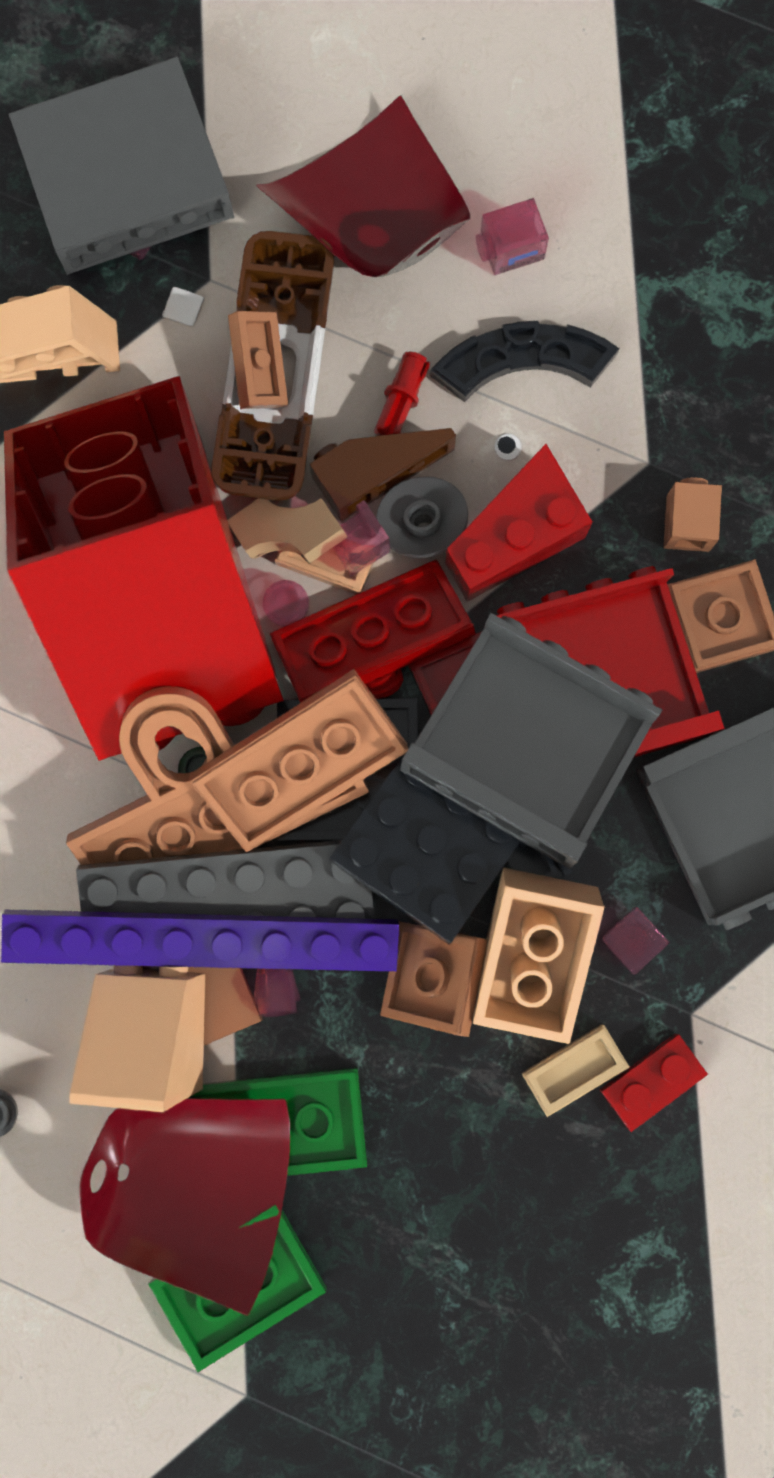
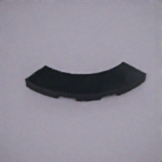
M538 321L504 324L502 328L486 332L477 337L474 335L458 344L430 370V376L464 402L488 382L500 376L523 370H547L561 373L591 388L617 356L620 348L599 335L567 324V327L539 324Z

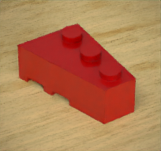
M547 444L532 457L447 548L445 564L467 602L586 538L593 521Z

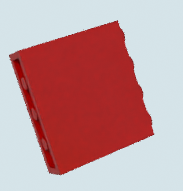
M655 566L645 567L628 575L629 580L613 584L612 578H605L586 585L585 592L569 596L568 590H560L543 596L541 598L542 603L525 607L524 602H515L497 610L498 615H496L499 618L507 616L515 619L526 628V633L542 642L550 640L561 645L568 652V657L584 666L592 664L600 667L610 675L612 682L625 689L634 688L644 692L651 697L653 705L662 709L661 714L651 725L634 758L709 737L725 729L719 711L712 713L708 711L668 588L667 581L674 575L673 568L657 572Z

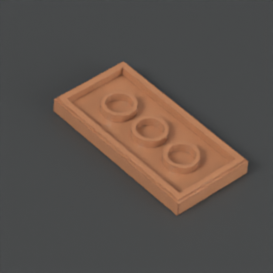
M353 669L192 772L189 782L247 853L405 754L409 748L355 669Z

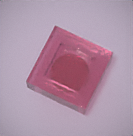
M633 907L600 938L632 975H636L670 943L638 907Z

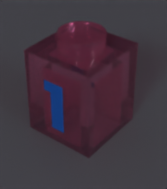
M534 198L482 214L480 234L476 235V245L480 258L483 262L489 260L494 276L544 260L549 240Z

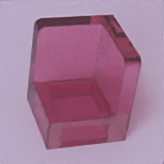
M364 500L356 505L357 515L340 525L348 537L332 548L351 577L390 553V539Z

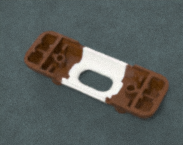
M260 231L252 235L245 245L236 311L277 312L280 343L290 347L295 352L296 366L292 394L287 406L268 409H240L231 344L222 411L218 420L211 467L212 477L217 487L225 493L270 500H288L294 497L302 488L334 271V254L314 236L277 231ZM321 238L331 248L330 244Z

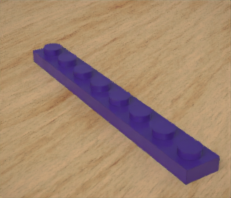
M5 909L2 913L1 963L397 972L399 922L397 919Z

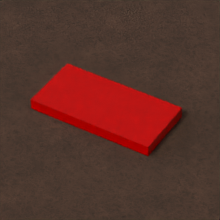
M437 559L269 633L300 703L355 669L362 681L367 684L476 635L472 621Z

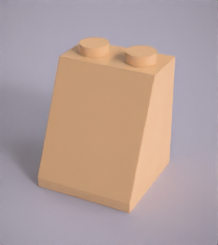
M114 965L113 969L95 974L71 1084L69 1104L165 1112L203 1089L205 973L188 972V967L159 966V970L143 969V966Z

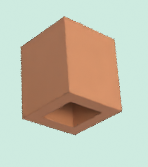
M685 478L680 482L674 483L666 496L663 549L709 552L719 540L722 485H709L708 481L703 478Z

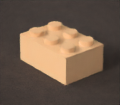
M503 867L486 937L488 942L472 1018L473 1024L567 1044L570 1043L604 911V904L598 887Z

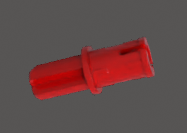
M411 351L403 354L392 384L388 385L384 390L387 400L374 429L376 436L400 434L410 408L417 407L419 403L417 395L430 367V362L426 361L427 358L423 355Z

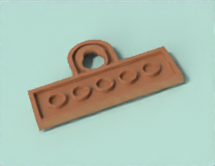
M159 687L141 694L129 705L122 718L119 736L120 748L125 761L147 795L67 835L66 844L80 865L243 849L189 782L192 772L186 774L175 773L167 769L158 758L159 746L156 743L155 735L161 728L167 726L180 729L186 738L198 742L204 748L206 759L203 765L235 746L211 705L200 695L180 687ZM363 779L260 845L368 793L367 782Z

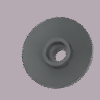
M415 477L397 484L388 491L379 504L376 522L382 540L390 549L407 557L426 558L447 551V548L466 529L468 507L464 496L453 484L435 477ZM421 523H430V525L425 527H417Z

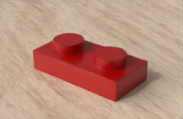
M675 1033L602 1087L600 1091L627 1129L632 1132L706 1077L708 1073L681 1036Z

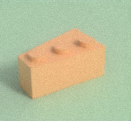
M56 285L48 288L47 292L29 297L15 296L9 298L7 303L0 304V383L36 380V371L62 369L64 377L77 376L78 367L104 365L106 373L120 371L117 321L72 287Z

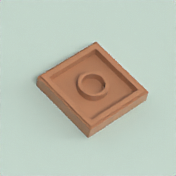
M756 559L668 584L696 673L774 651V614Z
M399 921L397 972L389 971L380 1016L458 1036L469 1037L488 940L457 934L452 943L448 945L423 926Z

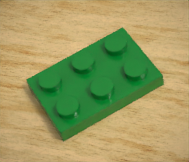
M274 1205L241 1227L277 1216L279 1210ZM283 1210L268 1270L262 1288L248 1316L155 1278L151 1279L148 1283L197 1372L202 1371L326 1293L327 1289Z

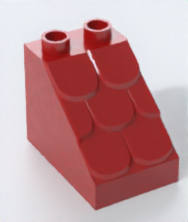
M180 376L4 431L7 572L98 761L122 754L119 736L124 713L138 696L151 689L172 686L185 688L197 693L211 705L223 726H237L247 723L256 718L264 707L284 701L271 654ZM172 726L161 728L155 735L159 751L166 747L175 736L183 734L182 731Z

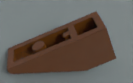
M452 428L348 439L338 446L336 443H332L319 450L313 458L314 461L309 464L312 479L342 522L388 493L397 484L410 479L454 451L456 434Z

